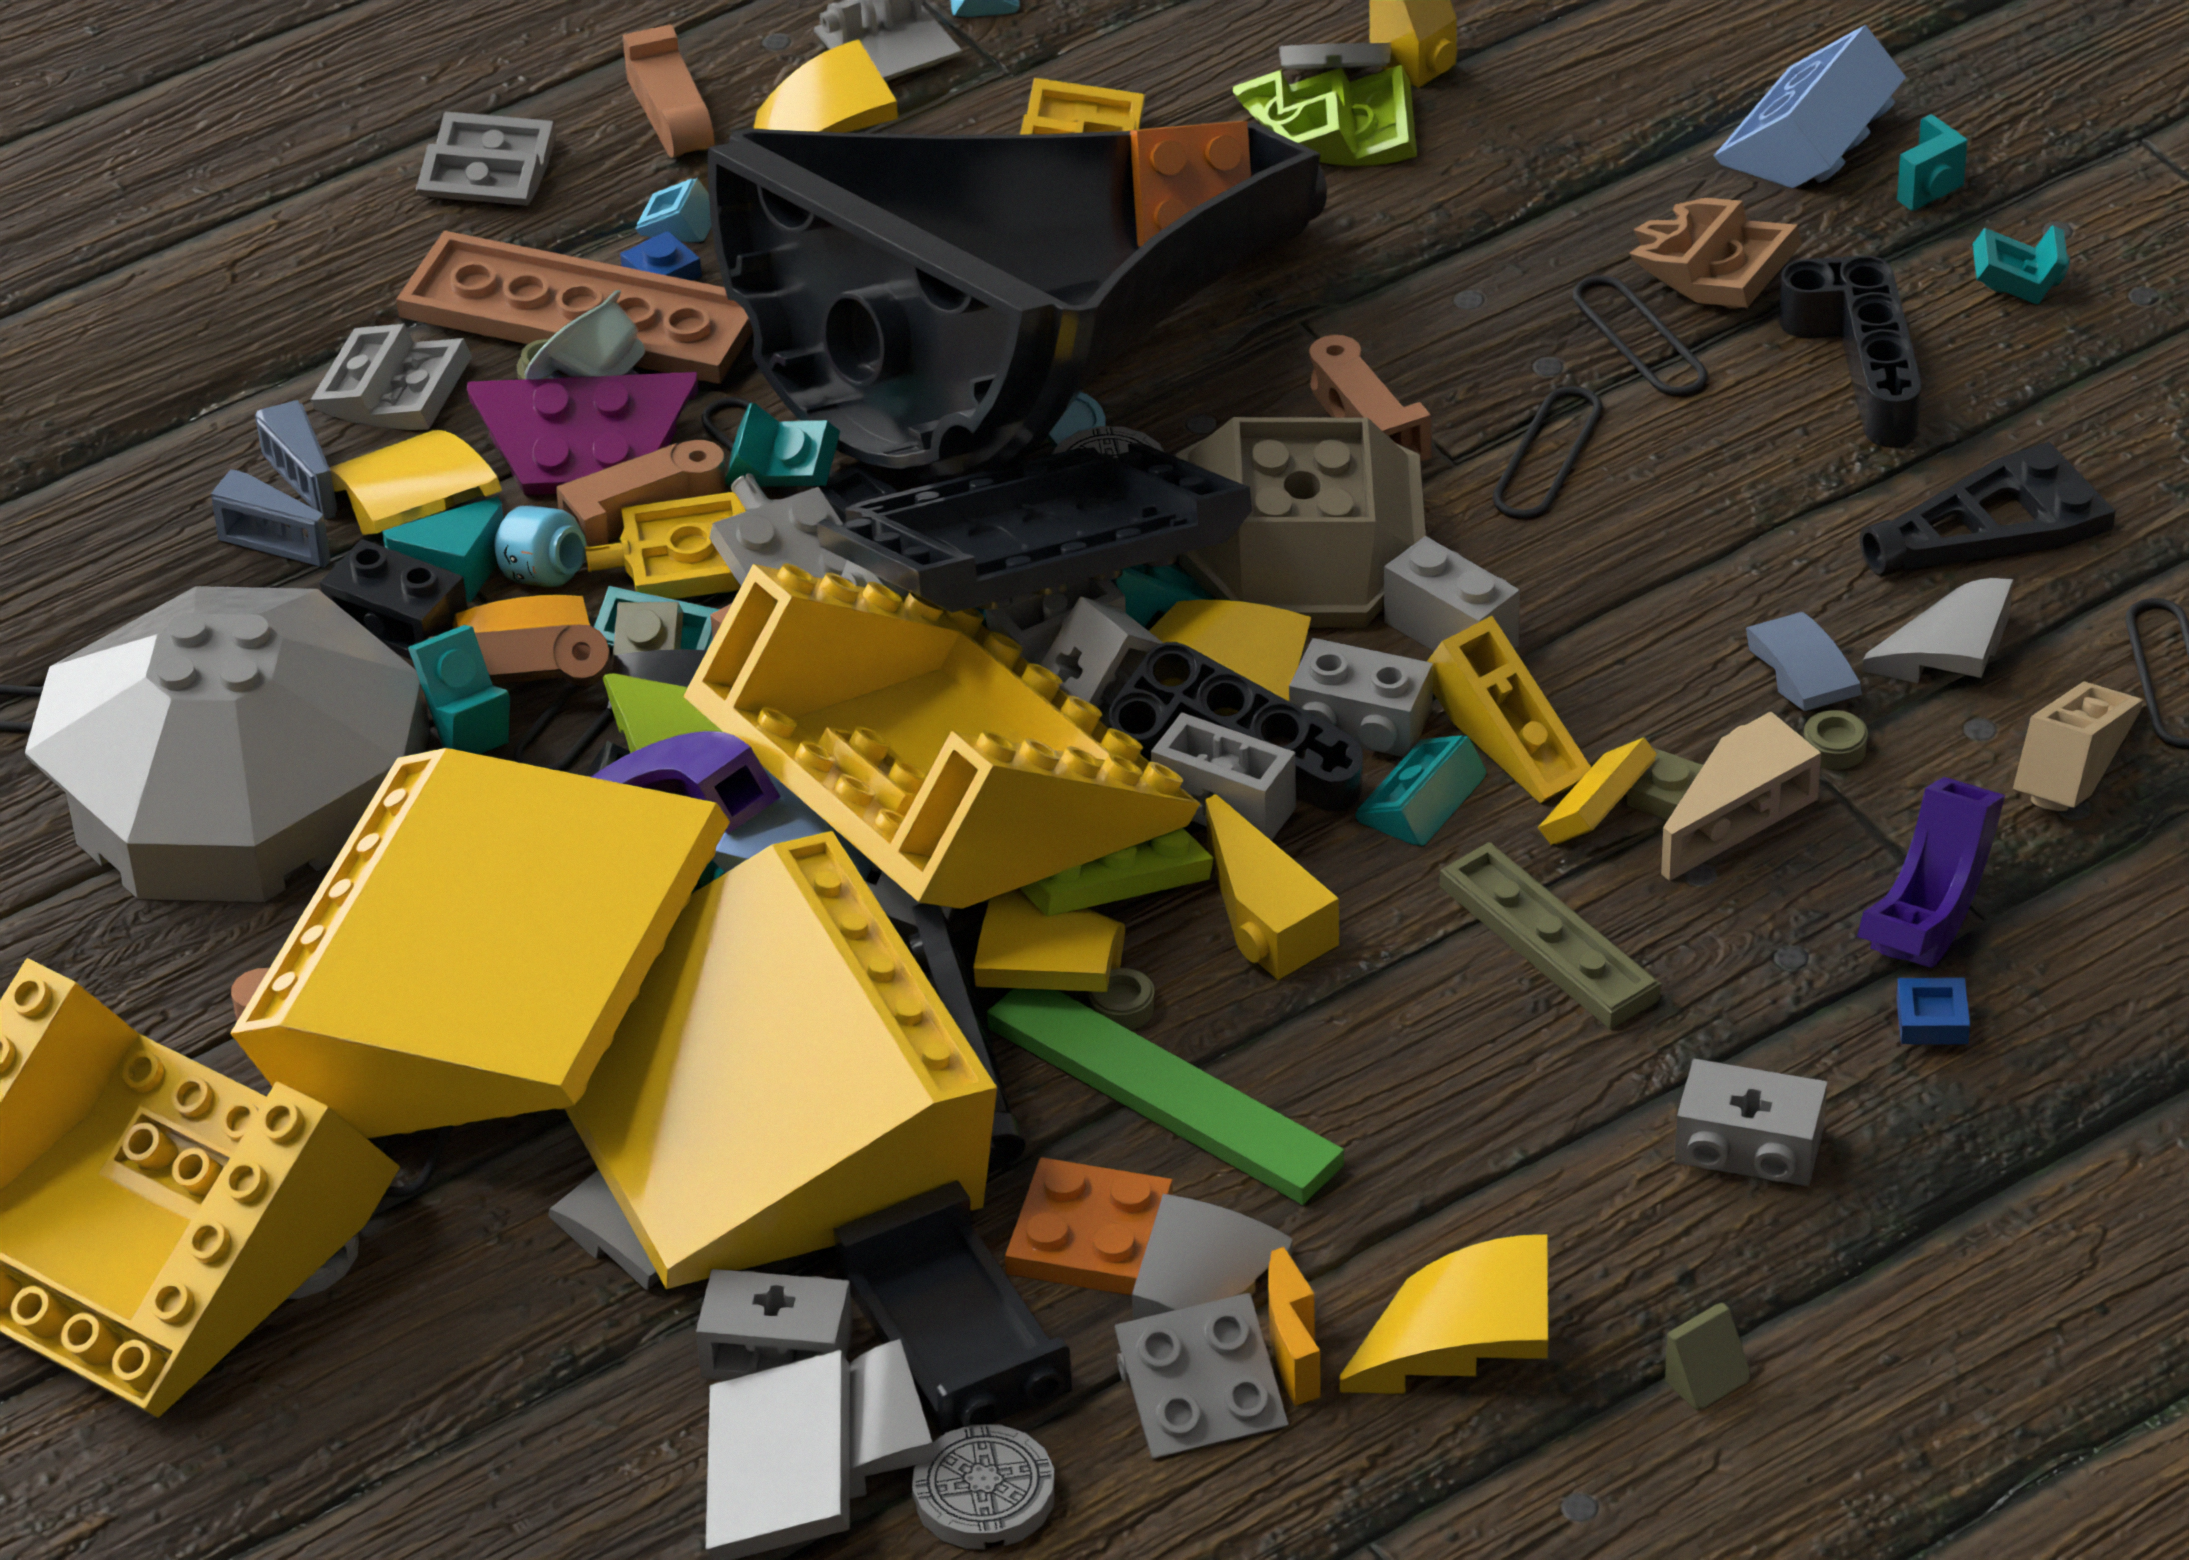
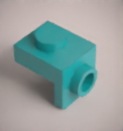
M1932 114L1922 118L1920 122L1919 145L1900 154L1897 201L1909 210L1914 211L1964 186L1968 139Z
M2053 225L2035 248L1985 227L1973 243L1977 281L1984 283L1995 292H2007L2037 305L2051 286H2058L2062 282L2070 264V256L2066 251L2064 230Z

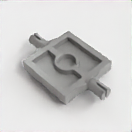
M746 474L745 479L744 476H741L734 481L731 490L736 494L746 511L714 522L709 538L740 586H742L753 564L781 569L784 563H788L818 578H824L826 573L842 575L847 560L819 547L817 522L827 519L839 526L843 524L819 487L784 499L770 500L766 497L752 474Z

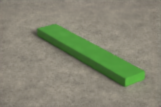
M1013 988L987 1011L988 1029L1302 1205L1344 1166L1343 1148L1058 990Z

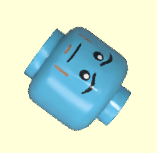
M519 506L506 515L494 538V550L498 566L505 577L519 584L541 587L562 586L572 579L583 565L586 557L585 546L587 544L585 536L574 516L562 509Z

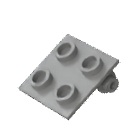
M844 0L838 3L834 2L828 5L827 11L820 13L821 25L814 27V32L830 50L859 39L885 82L922 68L936 66L940 62L962 55L960 47L921 5V2L927 0Z
M1250 1293L1124 1322L1114 1326L1122 1352L1117 1354L1119 1371L1123 1381L1130 1380L1152 1460L1288 1427V1421Z

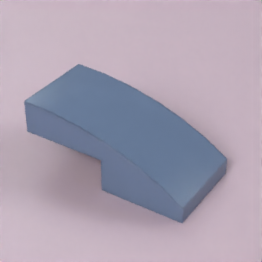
M1803 611L1746 627L1749 651L1775 669L1778 692L1802 710L1807 711L1862 695L1861 684L1842 652L1827 633Z

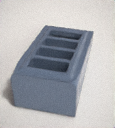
M295 400L257 411L255 419L263 456L313 509L324 514V520L336 517L335 513L338 511L331 471L303 404Z
M233 469L225 475L212 491L211 498L218 540L324 568L330 562L323 513L249 474ZM303 529H307L308 538L303 535Z

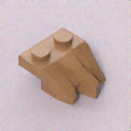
M1701 198L1675 204L1673 211L1677 216L1676 220H1649L1635 228L1634 232L1641 245L1630 252V255L1634 262L1650 274L1693 301L1737 309L1750 306L1799 249L1802 241L1798 225L1747 220L1743 202L1740 200Z

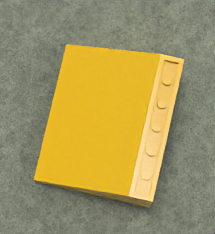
M784 563L781 569L757 564L752 565L683 696L723 732L735 735L747 743L766 770L920 903L963 909L1061 873L1063 870L1088 863L1186 827L1191 822L1200 805L1196 799L1180 787L1183 783L1180 775L1162 764L1149 762L1140 754L1142 745L1136 739L1122 731L1109 729L1099 721L1102 712L1097 707L1079 697L1069 696L1059 687L1062 684V680L1059 676L1043 666L1029 663L1020 656L1023 651L1022 646L1008 636L990 631L981 623L984 616L974 607L951 613L910 592L908 596L898 595L893 590L876 582H868L866 588L860 587L834 573H826L824 578H818L788 563Z
M449 748L397 758L230 1034L272 1087L278 1081L330 1107L366 1139L399 1133L409 1134L418 1130L449 1125L459 1126L468 1122L492 1118H510L518 1114L549 1109H564L573 1106L584 1095L588 1080L603 1053L612 1044L616 1029L630 1004L637 998L640 986L655 958L664 949L665 940L679 914L689 903L691 892L706 865L715 856L716 847L730 821L716 802Z
M833 831L772 844L691 894L689 903L679 914L665 940L664 949L655 958L645 976L637 998L630 1004L616 1029L612 1044L603 1053L588 1080L584 1095L575 1105L564 1108L665 1288L669 1289L710 1278L712 1269L738 1271L835 1246L834 1228L957 1180L970 1197L971 1210L983 1208L997 1086Z
M26 958L0 1000V1333L159 1418L367 1224L400 1166L330 1107L276 1081L266 1097L139 1034L78 983Z

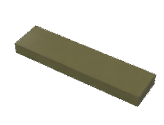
M1490 842L1440 870V887L1610 1030L1660 1000L1661 983Z

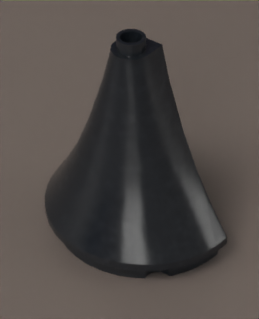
M1255 122L1248 123L1251 177L1194 207L1151 237L1141 247H1138L1130 131L1062 134L922 135L747 128L732 131L730 143L708 148L710 220L716 257L728 300L738 303L750 319L754 332L752 356L763 376L785 406L800 421L828 420L840 430L836 446L838 452L871 464L876 468L908 481L935 484L1018 464L1046 439L1080 392L1114 358L1165 316L1238 266L1285 240L1301 234L1309 221L1316 219L1322 213L1327 200V185L1323 171L1319 166L1320 153ZM1098 279L1100 287L1086 304L1077 306L1068 305L1043 292Z

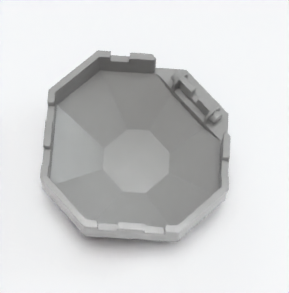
M195 586L50 666L25 749V756L47 775L53 783L66 792L76 844L99 865L102 866L110 862L121 873L123 886L137 899L266 902L286 890L284 875L308 861L309 865L316 871H319L336 860L397 758L426 751L430 727L425 695L416 670L320 590Z

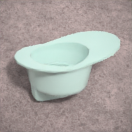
M614 291L602 304L579 316L551 337L528 364L524 373L525 379H541L556 370L571 377L626 375L643 357L645 348L637 337L638 329L636 324L617 303L621 291Z

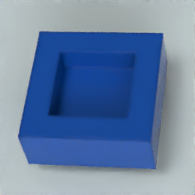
M669 231L649 238L645 242L620 253L622 267L690 281L702 277L700 258Z
M1898 978L1896 1000L1901 1044H1968L1970 1020L1965 978Z

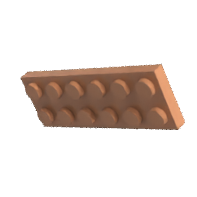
M443 231L396 299L398 316L400 318L530 344L537 340L550 339L564 326L602 304L614 291L620 290L621 294L617 303L636 324L638 329L637 337L645 348V354L637 362L636 367L664 373L696 372L699 381L717 384L722 382L753 333L752 325L746 312L738 303L728 300L725 287L449 231Z

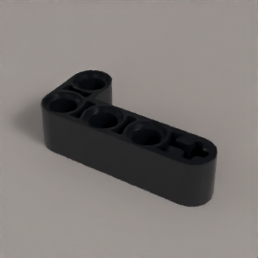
M1848 256L1803 259L1786 265L1782 270L1779 324L1782 330L1798 338L1841 336L1863 430L1867 439L1874 444L1892 448L1905 446L1913 442L1918 430L1921 380L1894 272L1890 264L1874 256Z
M1165 642L1155 646L1147 653L1113 700L1109 709V727L1122 731L1136 739L1142 745L1140 754L1149 762H1151V751L1178 716L1181 713H1185L1265 742L1274 737H1285L1292 740V743L1279 747L1295 752L1296 795L1318 808L1327 811H1342L1351 807L1361 795L1363 750L1356 739L1187 645L1178 642ZM1167 678H1178L1184 681L1183 684L1178 686H1166L1160 682ZM1221 707H1230L1239 712L1231 716H1220L1213 711ZM1134 725H1143L1150 728L1148 732L1143 734H1132L1125 731Z

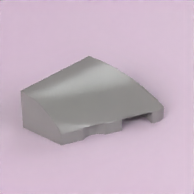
M1987 578L1975 580L1956 588L1867 652L1863 659L1862 672L1918 683L1924 667L1928 666L1981 678L1989 656H1995L2010 617L2013 580Z
M1163 1194L1132 1293L1133 1320L1250 1293L1252 1296L1256 1292L1255 1279L1269 1267L1271 1251L1284 1247L1291 1257L1293 1239L1258 1220L1238 1212L1189 1198Z
M900 1339L875 1347L849 1364L850 1498L866 1495L865 1476L934 1461L933 1442Z

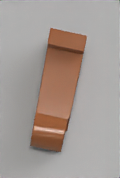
M672 24L624 34L623 45L627 80L670 158L679 157L687 152L696 150L706 151L709 147L714 146L713 128L707 107L679 52L678 39Z
M1329 335L1316 340L1310 346L1309 357L1314 366L1310 387L1313 395L1332 418H1369L1396 444L1420 454V462L1432 458L1431 414L1420 402L1403 407L1361 358V347L1357 341L1344 335Z
M692 440L678 445H670L557 486L558 509H562L574 516L585 536L588 547L606 545L609 540L622 535L624 530L621 513L622 507L725 493L724 453L721 447L707 440Z
M560 625L475 633L492 684L565 678V680L574 685L588 686L600 681L610 668L611 656L606 638L599 630L590 625Z

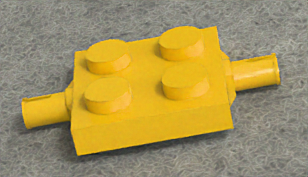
M734 492L622 507L621 513L624 530L620 537L621 542L592 547L585 546L588 572L625 567L626 572L634 581L636 592L673 600L740 590V584L709 536L714 522L743 513L746 510Z

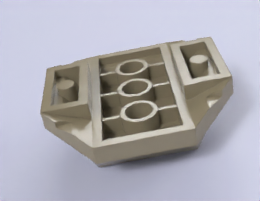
M1233 417L1212 435L1176 453V457L1250 487L1252 512L1227 542L1179 554V565L1203 589L1218 600L1255 603L1293 611L1311 617L1309 628H1366L1383 609L1384 566L1426 536L1420 454L1396 444L1369 418Z

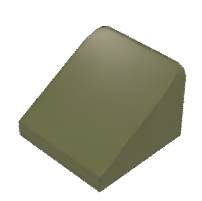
M1723 1302L1668 1332L1665 1381L1694 1409L1701 1410L1744 1386L1750 1380L1749 1366L1730 1309Z

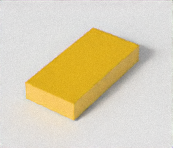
M1645 737L1604 753L1538 826V829L1550 845H1557L1593 831L1651 766L1658 754Z

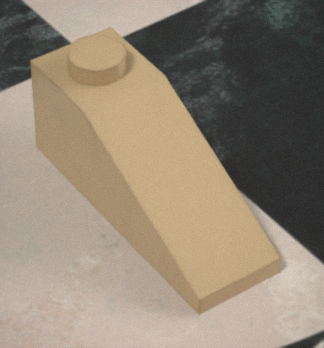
M2083 681L2032 715L2013 789L2031 794L2030 801L2033 804L2050 810L2066 811L2068 807L2074 808L2092 795L2139 715L2144 699Z
M1771 711L1746 725L1735 728L1730 734L1722 737L1663 828L1661 874L1671 881L1818 800L1821 752Z

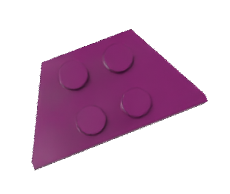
M696 372L473 381L467 382V391L470 403L474 409L478 410L488 427L492 441L501 456H504L507 460L511 473L524 495L557 494V486L668 447L677 431L676 421L688 400H694L698 393V379Z

